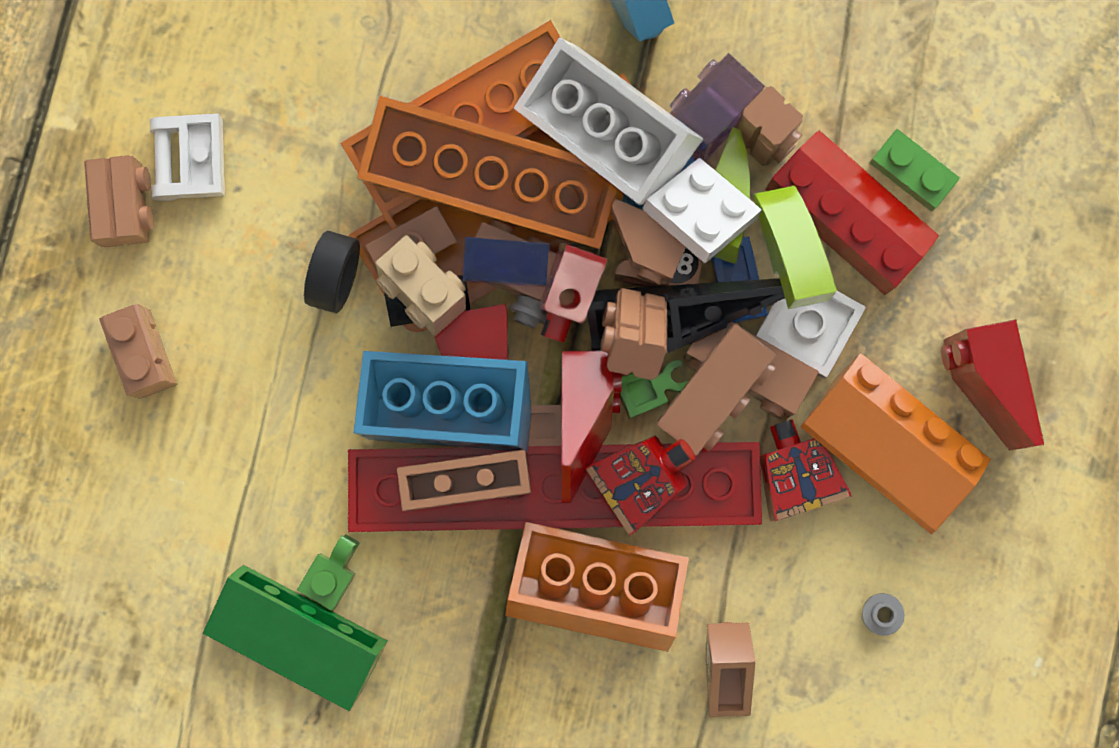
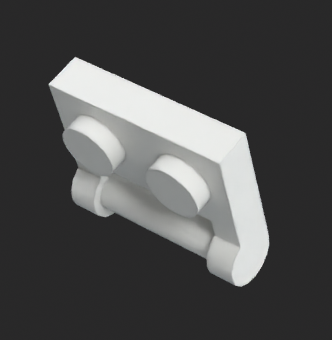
M219 114L151 118L150 133L154 134L155 185L151 186L152 199L172 201L179 198L225 196L223 118ZM179 132L180 183H172L171 134Z

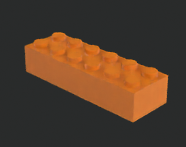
M382 95L379 96L357 176L358 180L593 249H600L617 191L616 186L573 153Z

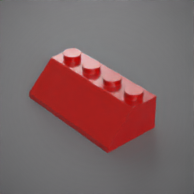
M820 130L790 157L771 178L765 188L766 191L795 186L807 207L819 238L884 295L901 283L939 237L933 229Z

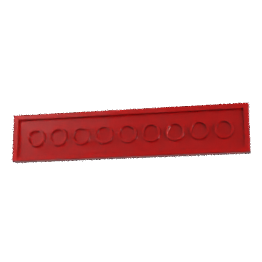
M760 442L716 443L710 451L702 448L698 455H695L693 462L680 469L688 485L643 527L762 525ZM673 443L663 444L666 449ZM633 444L602 445L593 463ZM562 445L528 446L526 455L532 494L413 511H402L397 468L513 451L468 447L348 449V532L524 529L525 522L551 528L623 527V525L588 472L571 503H562Z

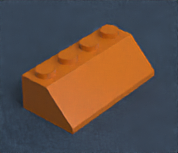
M861 353L833 380L800 426L930 534H933L975 488L991 461L982 451Z
M525 522L505 616L668 652L676 637L689 558Z

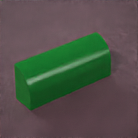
M245 565L239 567L227 578L202 633L349 712L363 691L388 640Z

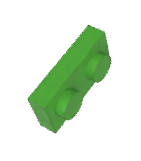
M899 129L893 132L869 162L931 212L938 207L960 179L959 176Z

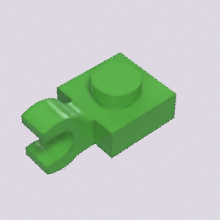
M345 534V536L339 538L330 558L322 553L317 554L297 591L329 610H335L356 574L347 569L346 566L360 542Z

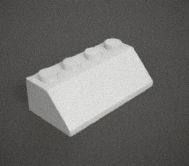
M560 37L514 106L516 111L639 205L645 203L648 197L681 172L703 140L702 137L587 52Z

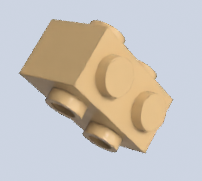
M406 235L375 262L378 273L376 282L391 299L397 297L407 307L405 309L406 314L419 328L426 327L436 336L466 309L465 294L463 293L466 288L453 272L448 271L445 274L435 264L437 258L428 246L421 241L415 244Z

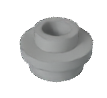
M518 295L516 303H511L509 307L510 311L516 313L513 320L520 324L536 329L538 323H545L547 311L543 310L540 307V302L535 299Z
M885 593L875 594L864 603L862 620L871 632L883 636L891 635L902 626L904 609L900 601L894 596ZM882 607H887L891 613L889 620L886 622H880L877 617L878 610Z

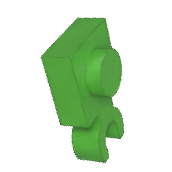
M675 360L667 364L662 373L654 380L635 377L634 373L622 377L620 399L629 419L668 403L664 391L680 392L689 380L683 383H675L671 378L672 370L683 365L681 360Z

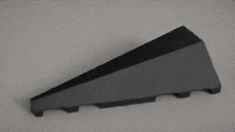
M780 278L625 288L639 291L641 296L648 293L665 297V301H667L666 350L668 353L725 329L728 323L748 314L755 316L763 312L764 307L785 299ZM621 288L596 290L587 313L591 336V351H600L605 329L602 326L607 302H615L617 292Z

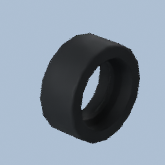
M326 231L322 234L313 251L305 279L304 302L308 306L335 314L342 310L352 289L359 263L360 242L356 238L332 231Z

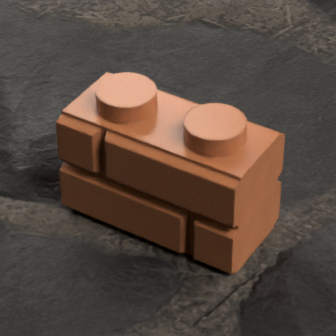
M772 86L765 87L743 109L735 127L741 130L746 149H751L750 155L762 166L768 165L773 159L778 163L782 162L795 148V143L802 137L798 128L802 123L803 115L790 103L785 105V98Z
M129 155L110 157L109 159L85 160L90 241L105 248L149 242L148 230L154 229V216L151 207L146 206L145 191H150L151 179L147 167H143L142 163Z
M621 288L617 292L615 302H607L602 321V326L605 329L600 351L608 353L607 367L609 371L626 375L633 372L635 377L654 380L658 377L666 354L667 301H665V297L648 293L641 296L639 291Z
M135 304L99 318L127 396L142 399L177 385L160 334L157 330H154L156 323L150 309Z

